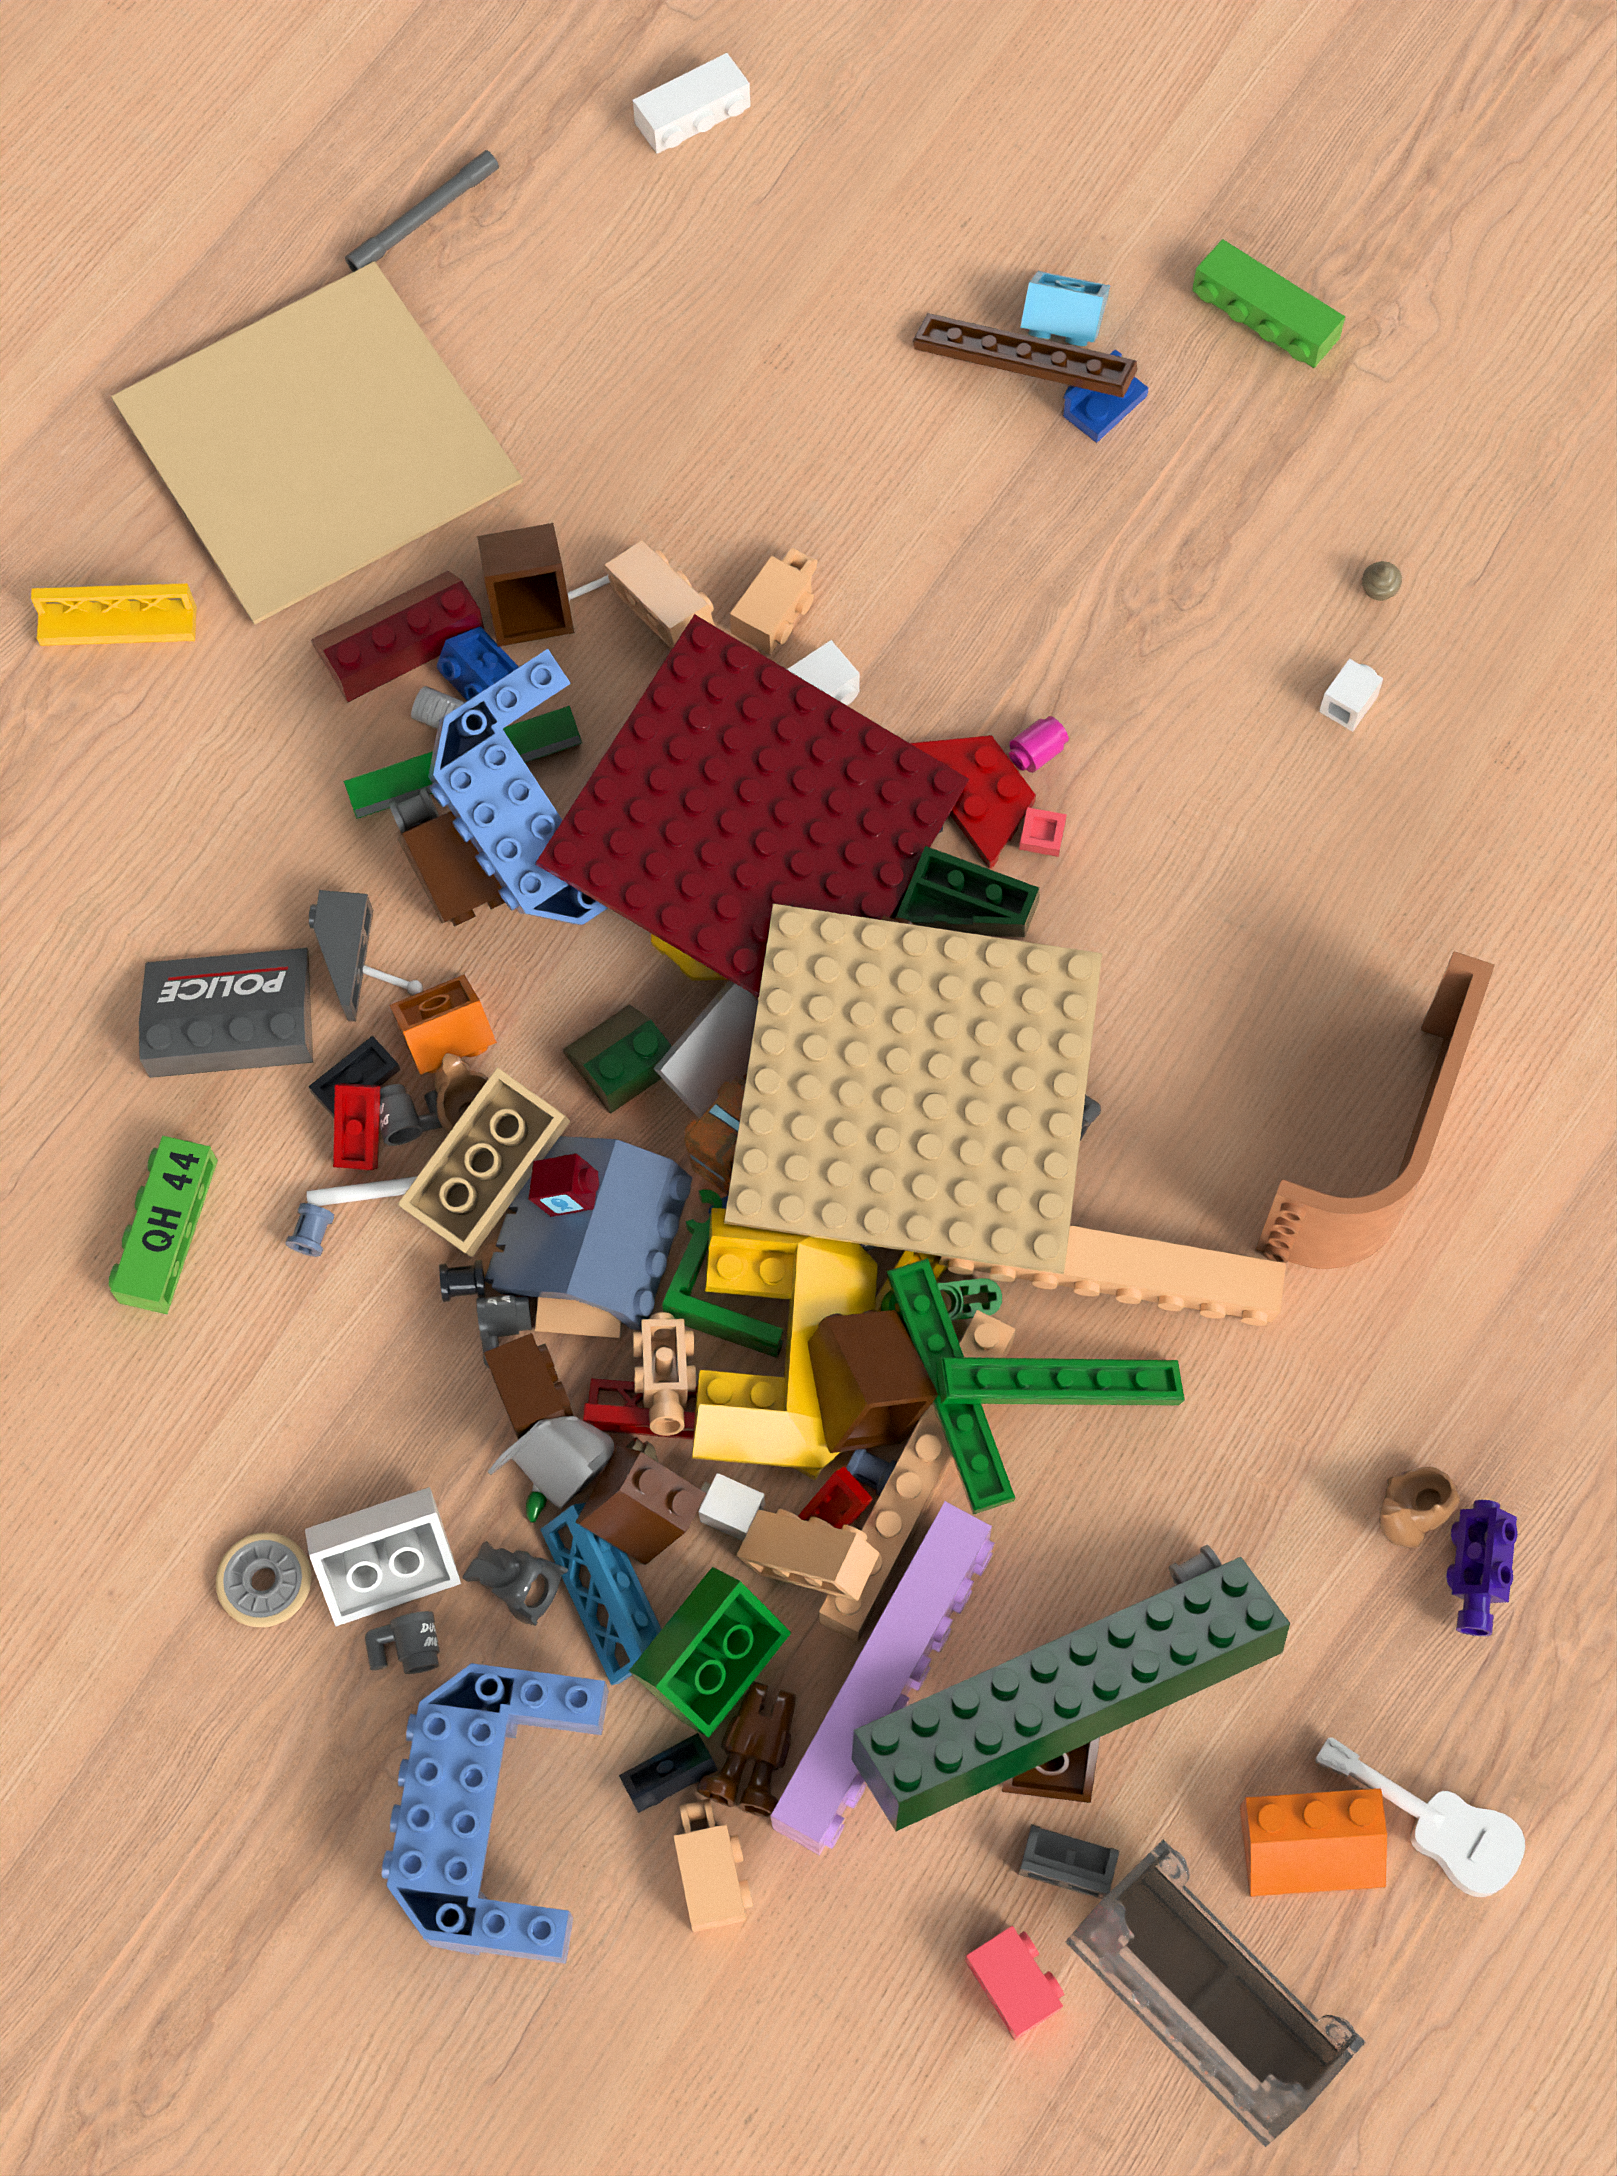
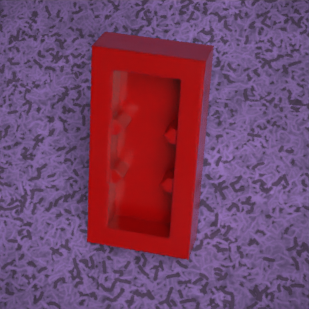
M844 1466L831 1475L800 1512L798 1517L804 1521H809L810 1517H816L826 1521L834 1528L842 1529L843 1525L851 1526L873 1498Z

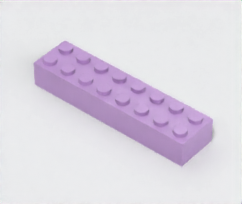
M946 1501L943 1503L772 1812L771 1821L775 1831L819 1856L825 1846L831 1849L835 1846L845 1826L843 1824L845 1818L842 1817L846 1806L854 1809L866 1788L863 1777L851 1759L853 1731L908 1706L910 1698L907 1695L910 1689L913 1688L919 1691L930 1670L931 1658L928 1657L932 1649L937 1652L941 1651L951 1632L950 1626L953 1620L950 1619L952 1612L955 1611L961 1614L972 1593L970 1589L974 1581L971 1580V1577L974 1573L981 1576L993 1553L991 1551L995 1544L990 1541L992 1526Z

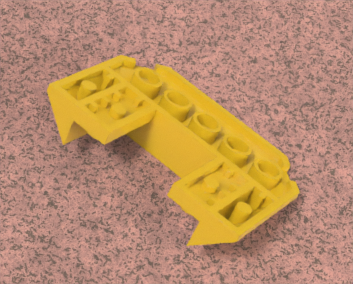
M712 1208L705 1291L789 1299L784 1377L699 1370L692 1458L822 1470L840 1452L830 1453L826 1446L807 1342L818 1329L819 1323L829 1315L836 1313L852 1315L875 1310L877 1263L858 1243L724 1224L726 1209Z

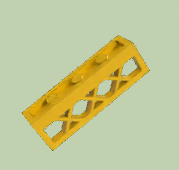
M188 583L31 589V600L38 613L37 640L40 646L195 641L197 606ZM166 598H181V600H169ZM128 599H136L138 601H129ZM46 602H59V603L47 604Z

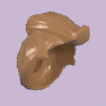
M450 1053L444 1055L442 1064L437 1069L434 1081L435 1091L438 1095L436 1100L438 1119L448 1134L489 1079L480 1072L477 1073L470 1070L469 1065L464 1060Z
M1421 1467L1403 1472L1395 1478L1390 1477L1387 1480L1388 1487L1385 1500L1379 1508L1380 1528L1389 1541L1395 1545L1409 1549L1419 1547L1422 1540L1425 1539V1533L1438 1528L1446 1522L1453 1511L1459 1506L1460 1497L1449 1475L1434 1467Z

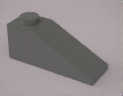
M319 890L317 904H312L310 907L309 926L315 931L348 1021H356L373 908L368 894Z

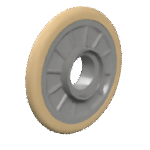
M257 1533L239 1540L225 1553L216 1573V1592L224 1610L236 1621L253 1627L274 1626L292 1617L305 1602L311 1586V1569L305 1553L294 1541L276 1533ZM263 1568L273 1570L275 1582L272 1587L265 1591H258L253 1588L252 1577L258 1570Z

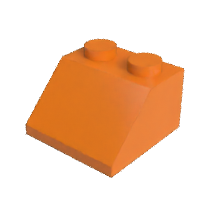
M465 974L389 1005L420 1075L426 1072L436 1073L446 1053L457 1055L460 1058L464 1056L475 1057L484 1053L488 1046L497 1043L482 1004Z

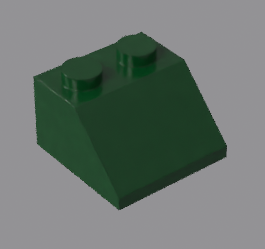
M629 1004L564 1048L563 1053L611 1114L662 1079L653 1068L672 1046L649 1017Z

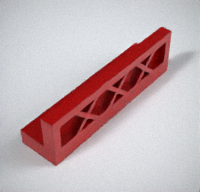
M591 1378L588 1403H585L583 1421L607 1433L693 1439L695 1412L684 1411L685 1426L681 1432L669 1436L658 1435L650 1429V1408H639L636 1405L643 1400V1393H638L632 1399L627 1394L635 1393L633 1381ZM697 1387L695 1392H688L687 1401L690 1398L697 1397ZM599 1390L618 1392L627 1403L623 1406L598 1404Z

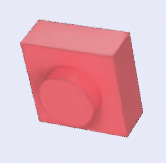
M1027 807L1019 850L1059 857L1067 814Z

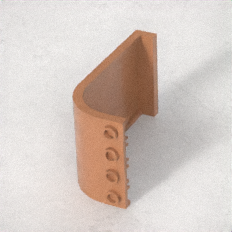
M1456 951L1452 953L1421 1027V1031L1444 1039L1396 1180L1388 1187L1371 1195L1342 1198L1323 1194L1281 1179L1255 1250L1263 1252V1255L1271 1261L1282 1263L1289 1261L1309 1268L1334 1269L1359 1263L1369 1258L1387 1243L1396 1230L1430 1160L1495 966L1494 964Z

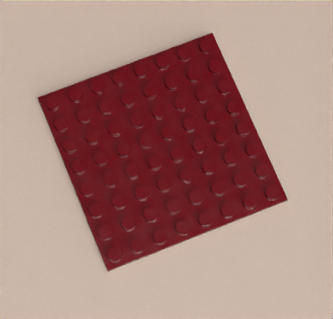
M694 614L535 865L759 998L773 904L882 920L883 915L890 918L913 877L924 847H931L969 779Z

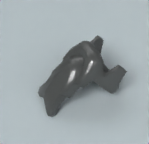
M485 1541L479 1548L478 1556L473 1559L464 1573L463 1579L467 1582L480 1581L484 1587L492 1590V1593L506 1602L509 1611L518 1621L536 1626L537 1620L546 1612L558 1591L561 1575L567 1573L569 1569L546 1559L533 1557L528 1552L516 1550L512 1553L504 1548L496 1550L490 1543ZM541 1574L545 1583L542 1597L534 1605L526 1606L524 1601L531 1588V1584Z

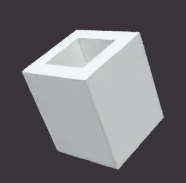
M1349 659L1324 693L1319 712L1353 732L1378 697L1383 678L1378 676L1371 667L1365 664H1358Z
M717 1473L712 1484L705 1482L701 1488L707 1494L699 1507L700 1522L743 1541L758 1509H764L765 1495Z

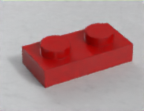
M349 1083L335 1085L333 1167L375 1170L378 1168L380 1086Z

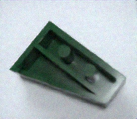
M925 846L896 918H904L918 926L984 936L1025 937L1040 901L1039 887Z

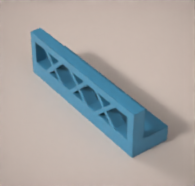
M586 1503L573 1504L540 1530L555 1563L569 1569L567 1573L561 1575L610 1684L616 1685L632 1675L629 1669L662 1629L627 1554L575 1523ZM566 1525H568L573 1536L571 1550L565 1548L558 1533ZM581 1564L587 1566L591 1575L589 1589L583 1587L579 1579ZM598 1603L605 1605L609 1614L607 1628L600 1625L596 1616ZM616 1642L623 1645L630 1660L622 1668H620L614 1655Z

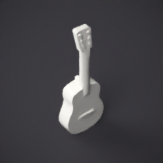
M1333 1737L1326 1740L1315 1758L1316 1764L1346 1778L1350 1775L1371 1789L1381 1788L1383 1797L1414 1816L1416 1820L1410 1834V1841L1413 1847L1420 1853L1437 1861L1450 1881L1458 1889L1475 1897L1491 1896L1507 1885L1515 1875L1524 1855L1525 1838L1522 1830L1512 1818L1494 1810L1472 1807L1458 1795L1449 1791H1441L1428 1803H1425L1358 1760L1360 1757L1358 1754Z

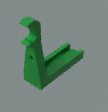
M708 1189L698 1190L702 1203H709L713 1208L722 1209V1200L716 1192ZM711 1214L704 1223H698L694 1219L686 1221V1229L693 1235L662 1303L663 1312L672 1314L675 1319H684V1326L778 1358L783 1345V1340H781L783 1328L691 1297L708 1251Z

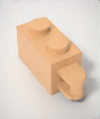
M795 548L790 549L782 561L771 556L731 611V633L770 655L778 643L783 645L792 632L793 622L799 614H806L813 602L814 595L811 594V577L817 567V560L799 552Z
M710 1798L679 1805L684 1834L673 1837L693 1932L746 1921L744 1909L753 1907L748 1880L738 1881L735 1863L744 1861L738 1834L729 1836L727 1824L715 1825ZM707 1818L709 1828L691 1831V1821Z

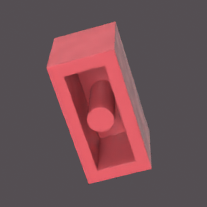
M1011 1926L966 1955L965 1962L1011 2036L1016 2040L1059 2012L1063 2007L1059 1998L1064 1996V1992L1053 1974L1048 1971L1043 1975L1034 1958L1039 1953L1028 1934L1023 1931L1018 1935L1014 1927Z

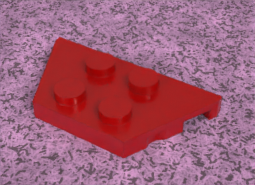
M992 735L910 743L969 779L950 815L988 868L994 867L1001 851L1008 840L1011 841L1018 830L1019 823L1026 816L1027 807L1032 808L1036 800L1034 791Z

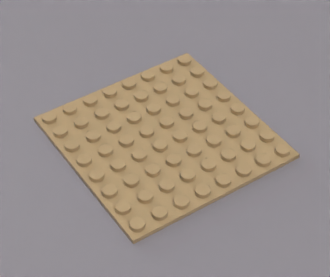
M375 261L111 396L112 401L254 625L523 483V478Z
M773 904L724 1224L1064 1274L1102 953Z

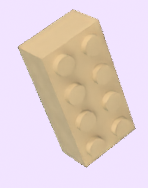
M497 1067L397 1205L465 1254L473 1257L531 1177L533 1161L545 1158L570 1123V1120Z

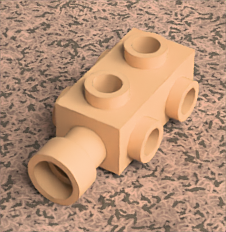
M666 1312L653 1314L650 1319H641V1332H633V1357H641L642 1367H634L635 1393H643L644 1408H650L649 1420L651 1431L663 1436L674 1435L684 1429V1409H687L688 1392L696 1391L695 1366H687L686 1356H694L693 1331H685L684 1319H675L672 1314Z

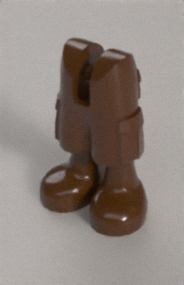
M753 1681L747 1690L737 1716L735 1715L729 1722L722 1740L721 1748L728 1755L723 1768L717 1775L703 1776L699 1780L697 1792L714 1802L734 1807L747 1760L753 1759L755 1765L748 1786L743 1791L739 1808L752 1815L771 1818V1814L779 1802L771 1794L773 1770H778V1768H783L787 1759L789 1746H791V1734L789 1732L795 1709L796 1694L780 1690L776 1702L770 1711L772 1713L771 1717H765L760 1714L765 1707L768 1685Z

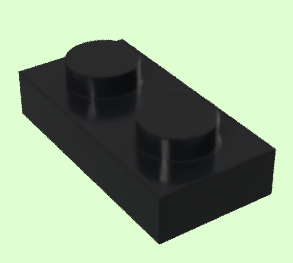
M371 1036L308 1087L314 1097L334 1118L336 1084L349 1083L381 1086L399 1072L400 1067L375 1037Z
M696 1733L620 1774L619 1777L637 1812L640 1813L651 1806L661 1803L664 1799L682 1789L698 1783L703 1776L710 1775L718 1771L701 1737Z

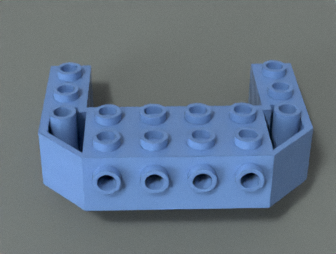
M546 649L439 720L428 775L433 784L429 788L442 807L448 805L456 817L452 821L453 825L465 842L472 841L479 852L475 856L478 863L488 876L494 874L502 886L498 892L511 911L517 909L521 914L583 925L608 907L535 865L561 824L562 818L503 731L504 727L571 684L549 649Z
M471 1663L421 1700L418 1705L417 1715L410 1714L407 1724L406 1741L412 1742L409 1760L402 1759L399 1769L398 1786L404 1787L401 1805L395 1804L392 1810L390 1832H394L396 1835L393 1851L387 1850L384 1855L382 1878L388 1879V1889L424 1940L431 1946L473 1955H480V1952L566 1964L573 1916L570 1911L488 1900L480 1888L505 1738L516 1739L518 1724L602 1735L609 1693L605 1681Z

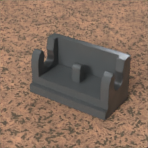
M1031 1825L1018 1875L1106 1900L1110 1893L1119 1850Z

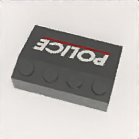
M308 948L146 962L139 1015V1056L148 1076L153 1078L313 1063Z

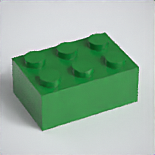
M712 1566L629 1669V1672L681 1722L709 1738L790 1636L791 1632L740 1580Z

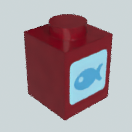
M577 1153L533 1161L528 1199L550 1217L593 1210L596 1192L599 1188L598 1171Z

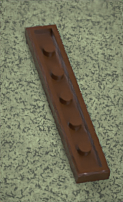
M927 313L913 339L915 350L1124 398L1138 370L1137 360Z

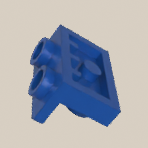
M1116 349L1110 354L1122 357V354ZM1136 377L1133 378L1124 398L1069 386L1064 394L1063 417L1097 443L1147 397L1149 388Z
M481 626L445 640L437 663V669L443 677L455 687L466 701L519 668L504 650L497 646V643Z

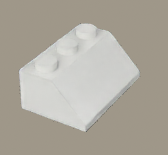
M430 1487L305 1529L309 1557L335 1626L461 1584L446 1532Z

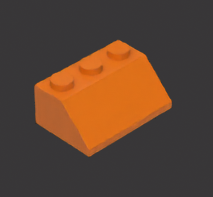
M1381 1788L1245 1797L1240 1804L1250 1897L1386 1887L1387 1829Z

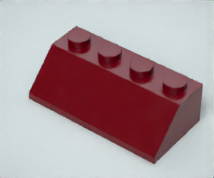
M447 571L311 639L348 703L439 657L445 640L480 626L484 629L481 610L464 582L450 571Z

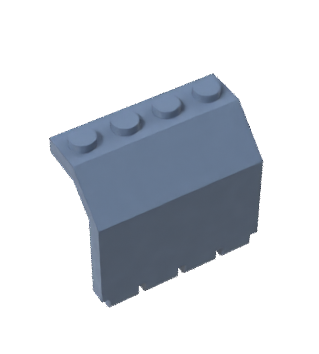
M560 1136L544 1159L577 1153L598 1171L599 1188L596 1192L594 1209L550 1217L528 1199L530 1177L508 1207L517 1213L506 1214L496 1243V1247L504 1250V1252H493L484 1281L492 1284V1288L500 1294L576 1300L611 1313L630 1329L641 1330V1319H649L654 1309L656 1293L661 1277L666 1270L667 1258L673 1239L678 1232L679 1220L685 1201L690 1194V1185L693 1177L672 1159L617 1139Z

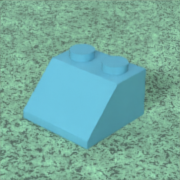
M1037 271L1028 285L1020 328L1029 329L1028 334L1038 338L1048 339L1051 337V334L1066 337L1065 342L1072 345L1087 346L1088 342L1094 343L1098 337L1111 285Z

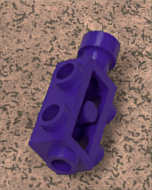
M1475 1500L1473 1509H1460L1459 1521L1455 1522L1451 1528V1538L1456 1546L1455 1564H1451L1448 1567L1446 1577L1448 1585L1452 1589V1595L1464 1600L1463 1610L1458 1611L1456 1630L1472 1636L1492 1635L1494 1616L1490 1614L1491 1603L1509 1602L1510 1586L1513 1582L1514 1544L1518 1535L1517 1517L1500 1509V1504L1495 1501Z

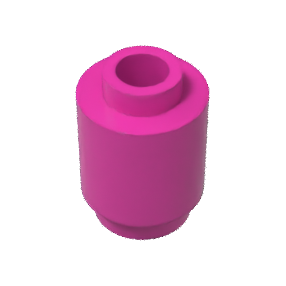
M1048 716L1045 720L1038 719L1009 742L1011 750L1009 757L1019 770H1027L1034 773L1064 750V744L1069 740L1068 734L1056 718Z

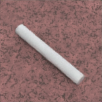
M418 1176L307 1191V1202L316 1206L404 1195Z

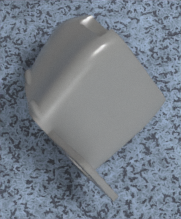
M575 1416L545 1419L537 1422L529 1432L502 1453L488 1470V1473L492 1475L512 1458L541 1493L555 1506L562 1509L572 1498L586 1488L608 1464L614 1452V1442L609 1435Z

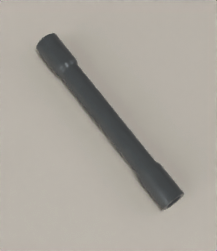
M485 150L462 167L458 174L391 225L346 255L345 260L350 269L354 272L374 261L377 262L389 249L469 188L477 186L498 170L499 164L495 157L488 150Z

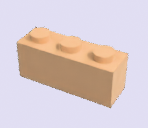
M643 540L605 564L612 590L671 649L694 614L714 625L711 616L714 608L709 598L703 592L697 593L693 590L684 573L680 570L675 572L670 567L663 553L658 549L653 551Z
M758 1509L736 1556L760 1576L858 1601L880 1553L866 1542L867 1535L855 1527L843 1525L842 1529H837L816 1517H810L809 1521H804L786 1510L778 1509L775 1514Z

